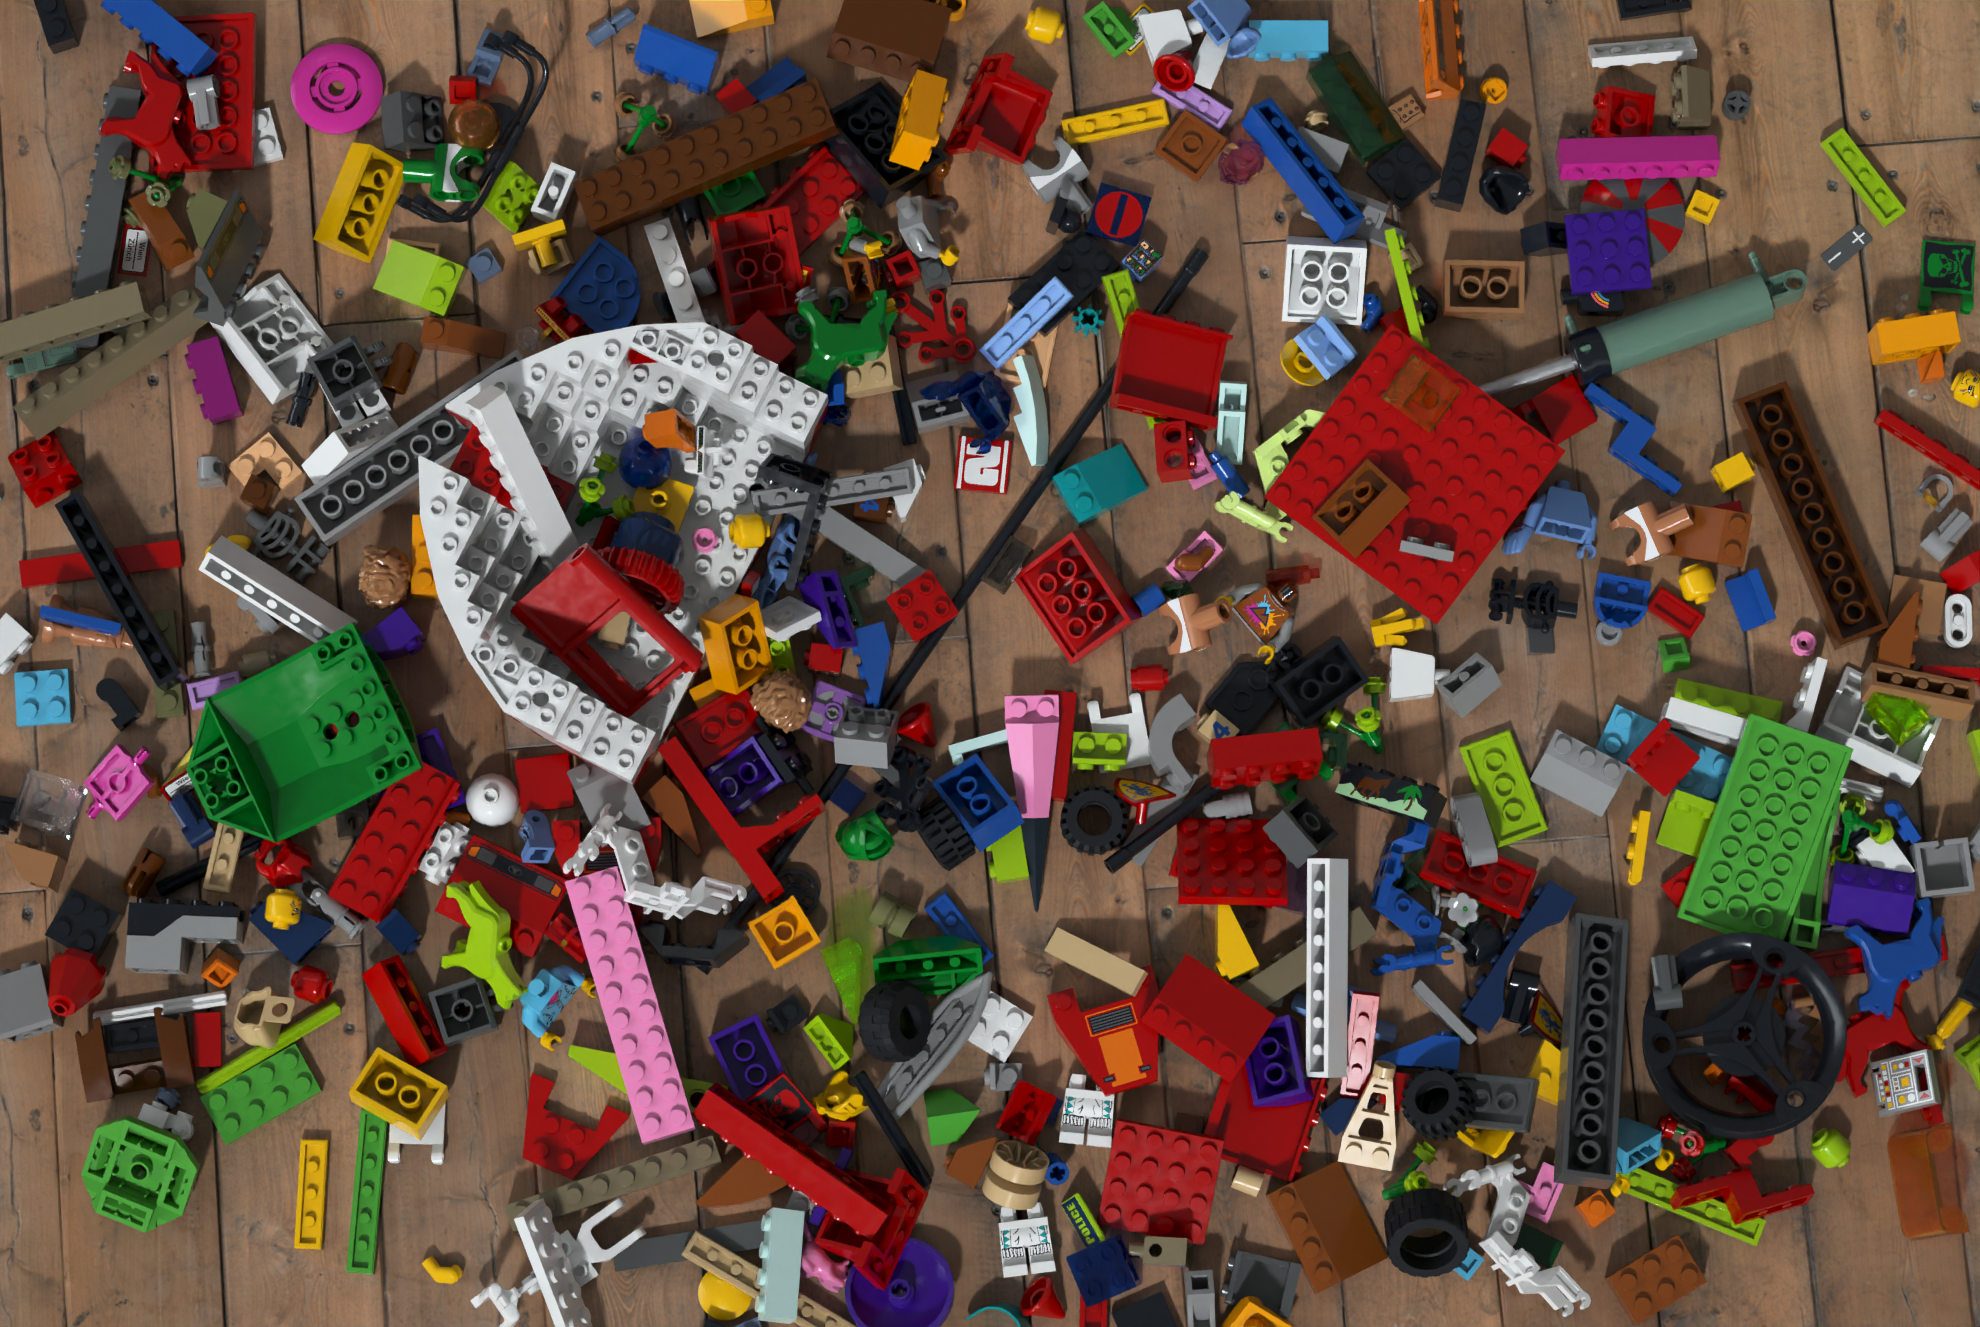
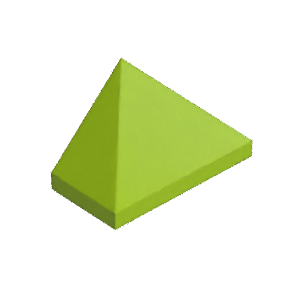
M820 1013L803 1028L834 1071H837L853 1057L852 1024Z

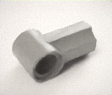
M212 74L188 79L187 91L194 107L196 128L199 130H211L221 126L217 98L220 96V89L216 76Z
M1956 508L1938 528L1935 527L1920 543V546L1940 563L1956 546V541L1966 533L1973 522L1966 513Z

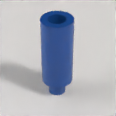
M1217 449L1208 455L1213 461L1210 465L1229 493L1234 491L1238 494L1239 498H1242L1250 491V488L1227 455L1221 456Z

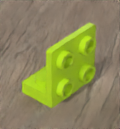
M1676 789L1671 794L1656 838V844L1697 858L1717 803Z

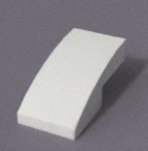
M1206 33L1193 62L1195 72L1194 83L1211 90L1226 56L1231 38L1217 46L1208 33Z

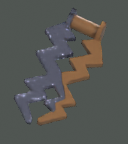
M1810 995L1795 998L1788 997V1010L1782 1022L1783 1025L1796 1030L1787 1043L1804 1051L1803 1057L1795 1067L1805 1070L1798 1081H1808V1078L1816 1069L1810 1062L1814 1057L1819 1060L1821 1057V1047L1823 1046L1821 1018ZM1813 1006V1009L1807 1015L1819 1021L1809 1032L1818 1037L1812 1045L1801 1040L1810 1027L1797 1022L1803 1015L1794 1012L1795 1008Z

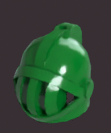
M875 808L842 825L835 835L842 851L851 860L877 861L884 858L890 853L892 847L895 846L894 839L885 828L881 817L876 814Z

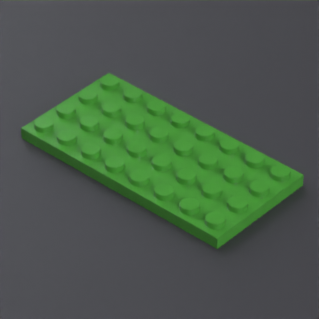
M1749 713L1676 916L1725 934L1741 932L1758 933L1784 940L1854 749Z

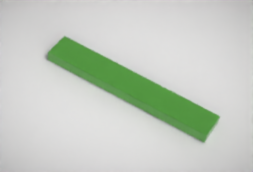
M361 1108L346 1272L374 1274L388 1122Z

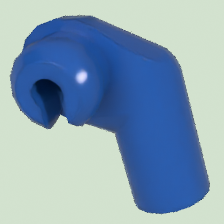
M1368 293L1363 298L1367 317L1360 328L1368 334L1372 333L1380 322L1381 317L1384 316L1381 300L1374 293Z

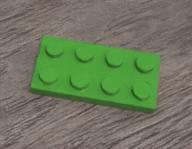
M293 1044L201 1096L200 1099L226 1145H229L322 1092V1089L297 1044Z

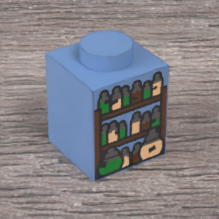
M1143 239L1122 260L1121 268L1129 270L1132 283L1136 281L1141 285L1162 263L1163 256Z

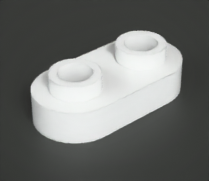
M1962 594L1950 596L1945 601L1943 607L1944 639L1953 648H1962L1972 639V605L1970 600ZM1954 604L1960 606V613H1955L1952 610ZM1953 631H1959L1961 639H1955Z

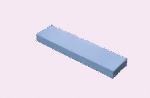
M1055 276L979 351L999 370L1074 295Z

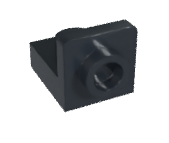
M793 994L774 1008L767 1010L766 1012L769 1017L765 1021L774 1033L779 1030L781 1035H784L809 1016Z

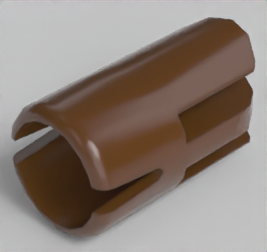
M401 342L397 344L392 354L393 361L387 366L381 382L383 388L401 395L406 394L419 358L417 351L408 343Z
M143 847L119 887L120 890L127 892L133 897L136 896V898H145L164 866L166 859Z

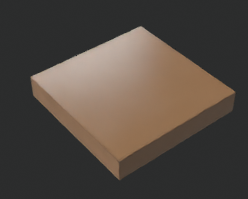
M1894 574L1886 615L1889 625L1909 597L1915 591H1919V599L1923 600L1921 615L1916 617V626H1919V634L1938 637L1947 584Z

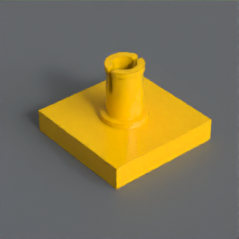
M563 219L514 234L512 238L517 252L535 247L543 269L558 264L550 241L568 235Z
M644 469L632 500L635 508L634 513L644 511L659 514L670 520L675 526V532L679 534L695 487Z

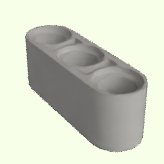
M1479 792L1451 796V812L1469 867L1496 863L1498 861L1497 848Z

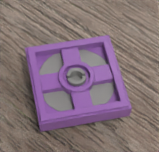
M817 679L811 696L812 711L809 714L808 720L798 730L834 743V736L846 706H861L865 708L867 703L866 697Z

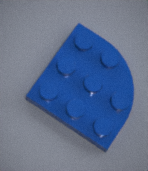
M598 236L550 296V299L560 295L567 302L568 306L564 309L570 315L578 314L585 321L584 325L594 333L630 327L639 310L641 287L637 272L629 259L602 237Z

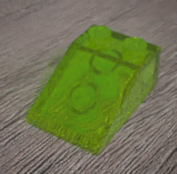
M849 937L820 950L850 1020L854 1028L857 1029L859 1028L858 1016L861 1005V960L864 959V954L858 941L853 943Z

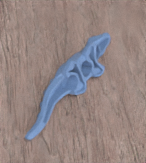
M812 452L805 464L814 466L818 453ZM789 513L783 517L782 522L777 527L776 534L768 550L767 565L763 576L760 577L758 590L754 598L758 600L760 610L774 602L777 597V590L783 581H786L802 523Z

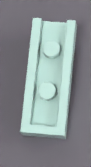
M1005 729L949 745L948 750L953 765L956 767L961 764L965 755L1007 744V732Z

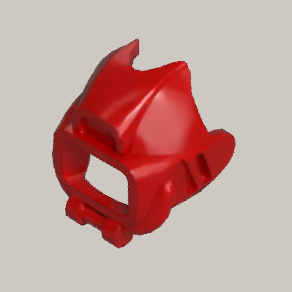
M290 837L276 843L263 839L258 852L256 851L253 855L257 859V871L265 876L277 889H286L285 886L302 883L304 880L301 875V868L303 866L313 867L309 851L303 846L292 842ZM275 845L283 846L272 864H265L264 861L270 850Z

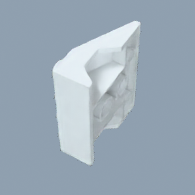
M280 273L254 286L242 299L236 301L235 314L232 318L228 317L224 327L209 322L272 405L296 391L301 372L315 375L307 361L308 358L334 345Z
M1846 666L1815 735L1853 748L1850 760L1911 788L1922 772V763L1937 733L1942 718L1862 702L1861 678L1864 674Z

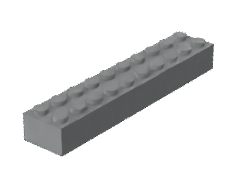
M517 349L294 498L327 548L419 487V455L445 468L453 463L469 429L463 426L454 416L450 415L445 405L493 372L522 360L523 357Z

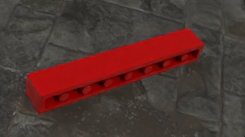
M717 1082L707 1090L692 1113L700 1125L705 1128H711L719 1134L724 1142L734 1144L740 1148L747 1158L757 1160L764 1165L767 1172L784 1179L791 1189L804 1193L814 1205L824 1207L831 1212L834 1219L851 1226L854 1232L862 1238H868L871 1241L878 1234L895 1208Z

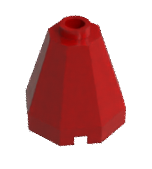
M75 948L66 949L65 953L61 955V952L56 953L50 966L48 1006L55 1014L64 1017L76 1013L99 995L105 985L106 968L103 965L100 968L96 964L98 959L94 954Z

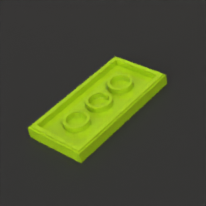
M1510 729L1459 747L1473 788L1481 796L1497 849L1548 830Z

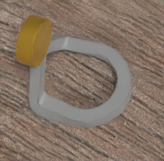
M1934 474L1926 478L1918 486L1915 494L1936 511L1942 512L1953 496L1954 487L1948 477L1942 474ZM1935 479L1944 481L1948 487V494L1940 503L1926 492L1923 494L1928 484Z

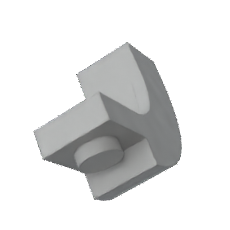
M1180 693L1168 701L1157 713L1150 730L1148 755L1156 776L1160 778L1168 773L1166 777L1174 789L1179 788L1183 794L1192 787L1193 780L1176 758L1172 742L1178 733L1195 722L1196 713Z
M1185 1271L1187 1327H1216L1213 1271Z

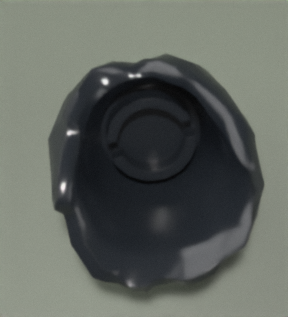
M1492 165L1484 171L1479 179L1480 195L1494 211L1503 215H1508L1514 211L1516 206L1525 198V193L1529 190L1528 178L1523 173L1507 165Z
M1487 914L1479 915L1477 921L1471 922L1465 928L1466 931L1460 943L1467 948L1466 953H1464V960L1469 967H1477L1501 951L1504 934L1493 916Z

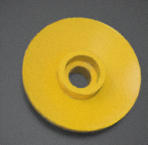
M1293 339L1289 340L1282 347L1280 353L1281 364L1291 379L1305 386H1315L1325 380Z

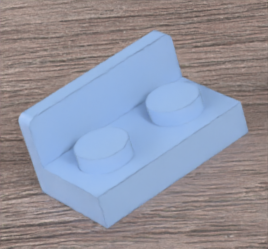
M1326 314L1293 339L1326 380L1346 368L1358 356L1352 344L1348 342L1335 323Z

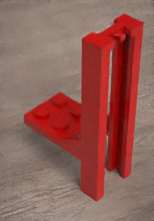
M676 736L657 748L764 901L768 904L784 893L782 885L761 856L826 811L817 793L814 796L810 794L804 796L797 802L798 807L791 812L785 810L775 818L776 822L773 825L740 827Z

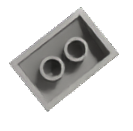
M1556 729L1529 781L1602 817L1629 766Z

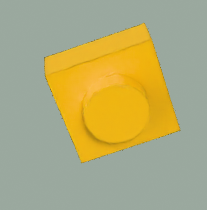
M1696 189L1685 212V216L1709 226L1720 199Z

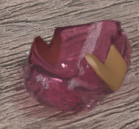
M1237 139L1233 143L1227 144L1218 162L1220 181L1240 186L1247 183L1250 184L1255 177L1259 176L1260 170H1263L1262 167L1264 166L1263 151L1260 145L1253 141Z

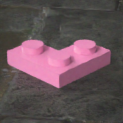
M1542 1162L1533 1186L1519 1180L1517 1181L1531 1196L1525 1214L1548 1223L1564 1184L1554 1183V1166Z

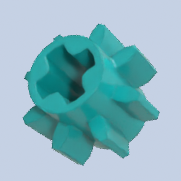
M1089 304L1088 309L1084 310L1078 307L1079 317L1072 316L1071 320L1074 323H1078L1074 332H1083L1085 339H1087L1090 333L1098 336L1097 326L1102 327L1105 323L1103 320H1098L1102 310L1095 312L1092 310V304ZM1084 317L1088 320L1093 318L1091 326L1088 323L1083 324Z

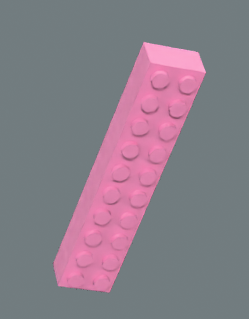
M615 866L565 881L642 1144L646 1145L695 1130L696 1126L629 902L624 901L625 889L618 867Z

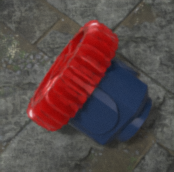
M642 511L633 513L630 517L621 520L618 531H615L610 547L598 549L597 552L663 615L671 614L672 611L677 609L685 588L683 576L676 569L683 549V541L679 534L675 532L674 524L667 518L652 512Z

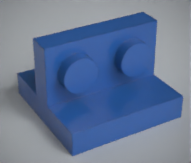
M787 56L747 86L746 89L758 103L807 82L806 73L800 66L796 68Z

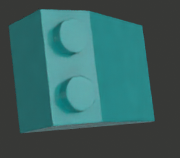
M1122 443L1083 460L1052 478V484L1078 528L1148 490Z

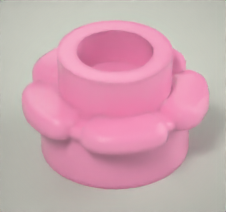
M710 527L696 529L692 535L693 548L697 551H702V553L712 552L713 547L718 544V536L714 534V530ZM707 538V542L704 543L702 539Z
M1801 630L1797 632V635L1792 636L1790 645L1793 646V652L1796 655L1809 656L1814 653L1817 640L1808 631ZM1802 641L1806 642L1805 646L1801 645Z

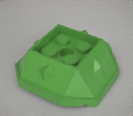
M128 1115L98 1125L81 1176L92 1198L91 1202L95 1213L146 1233L184 1214L200 1164L179 1135ZM139 1165L144 1166L146 1171L142 1170Z

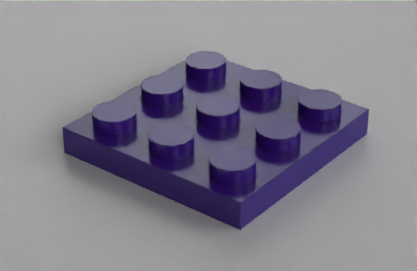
M1644 209L1564 216L1571 295L1652 288Z

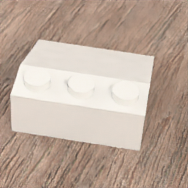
M1286 236L1282 321L1316 323L1321 316L1326 314L1335 324L1361 325L1367 258L1366 240L1344 239L1334 244L1330 238Z

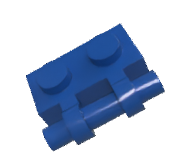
M1889 800L1885 804V812L1887 815L1895 816L1900 826L1896 829L1904 842L1910 840L1914 844L1922 839V835L1901 803L1897 800Z

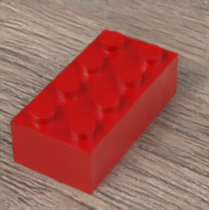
M1318 728L1211 739L1206 758L1211 787H1218L1224 790L1239 784L1252 787L1266 781L1279 784L1294 778H1298L1300 781L1311 780L1314 776L1318 775L1323 755Z

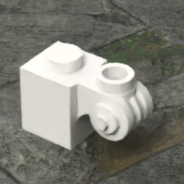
M155 1101L151 1105L143 1104L138 1116L139 1120L166 1131L172 1129V1133L179 1135L183 1141L191 1139L194 1135V1126L192 1124L194 1116L179 1110L177 1115L166 1112L168 1106Z

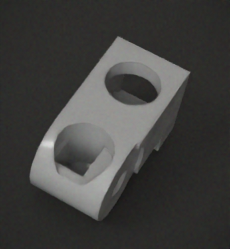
M216 456L197 458L198 487L200 489L226 487L225 462Z

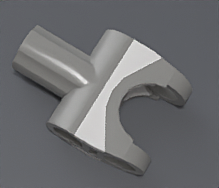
M1058 136L1053 140V144L1059 152L1060 161L1054 168L1041 169L1036 164L1033 165L1028 158L1021 165L1032 188L1044 204H1048L1060 196L1068 199L1066 208H1074L1083 216L1094 205L1078 183L1090 174L1078 154L1064 139Z

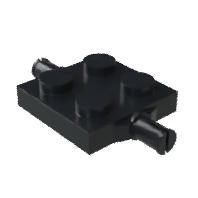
M763 716L757 717L754 722H756L763 733L757 740L787 784L790 782L797 783L805 796L813 792L815 789L806 778L807 774L814 770L810 765L811 760L804 751L799 749L795 743L796 739L791 731L785 733L782 729L768 726Z

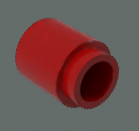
M1162 664L1137 665V668L1130 669L1132 690H1138L1139 692L1164 690V685H1169L1168 669H1163Z

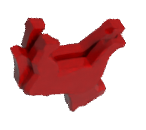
M129 50L123 71L138 74L142 90L147 97L135 118L106 117L99 135L105 137L123 135L139 147L146 149L157 162V175L164 181H168L172 173L180 172L183 166L191 167L192 164L191 159L178 143L172 127L173 123L179 124L183 110L179 109L183 95V86L169 73L155 53L150 55L149 63L136 52Z
M1907 979L1901 981L1898 987L1893 1015L1890 1019L1886 1020L1884 1014L1877 1016L1869 1010L1866 1015L1863 1012H1859L1848 1019L1851 1024L1846 1026V1050L1836 1082L1840 1083L1845 1078L1854 1098L1867 1092L1866 1087L1861 1082V1076L1868 1063L1870 1051L1890 1043L1896 1047L1901 1055L1925 1049L1934 1051L1931 1045L1922 1042L1914 1035L1904 1013L1902 997L1904 991L1911 985Z

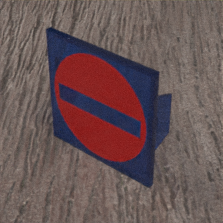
M1101 183L1086 233L1136 247L1152 197Z

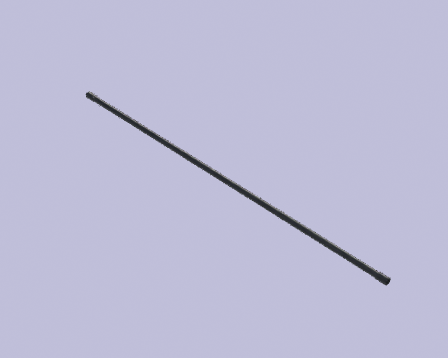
M1199 248L1194 250L1184 264L1181 273L1151 315L1160 317L1162 314L1167 315L1192 278L1198 274L1209 258L1204 251ZM1116 366L951 600L959 612L1111 396ZM956 617L926 636L884 696L881 709L892 710ZM838 763L817 792L824 806L853 765ZM816 818L786 838L767 864L775 876ZM752 885L747 892L746 898L740 902L722 929H727L729 926L740 927L761 897L754 885ZM717 937L710 945L713 949H715ZM696 967L706 975H708L710 971L713 969L708 967Z

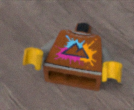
M854 238L850 241L849 248L842 257L852 303L871 301L874 299L873 292L881 290L884 277L880 258L884 256L880 248L882 246L881 240L869 242L865 239ZM893 298L887 299L886 315L892 311L898 312Z
M1287 582L1279 590L1272 584L1267 586L1262 583L1242 585L1228 593L1227 597L1220 596L1215 600L1223 599L1230 607L1233 605L1231 608L1232 612L1262 645L1258 650L1257 658L1263 652L1269 654L1270 657L1266 659L1265 664L1271 663L1274 653H1277L1290 640L1295 623L1293 619L1295 610L1289 602L1298 595L1297 590L1290 583Z

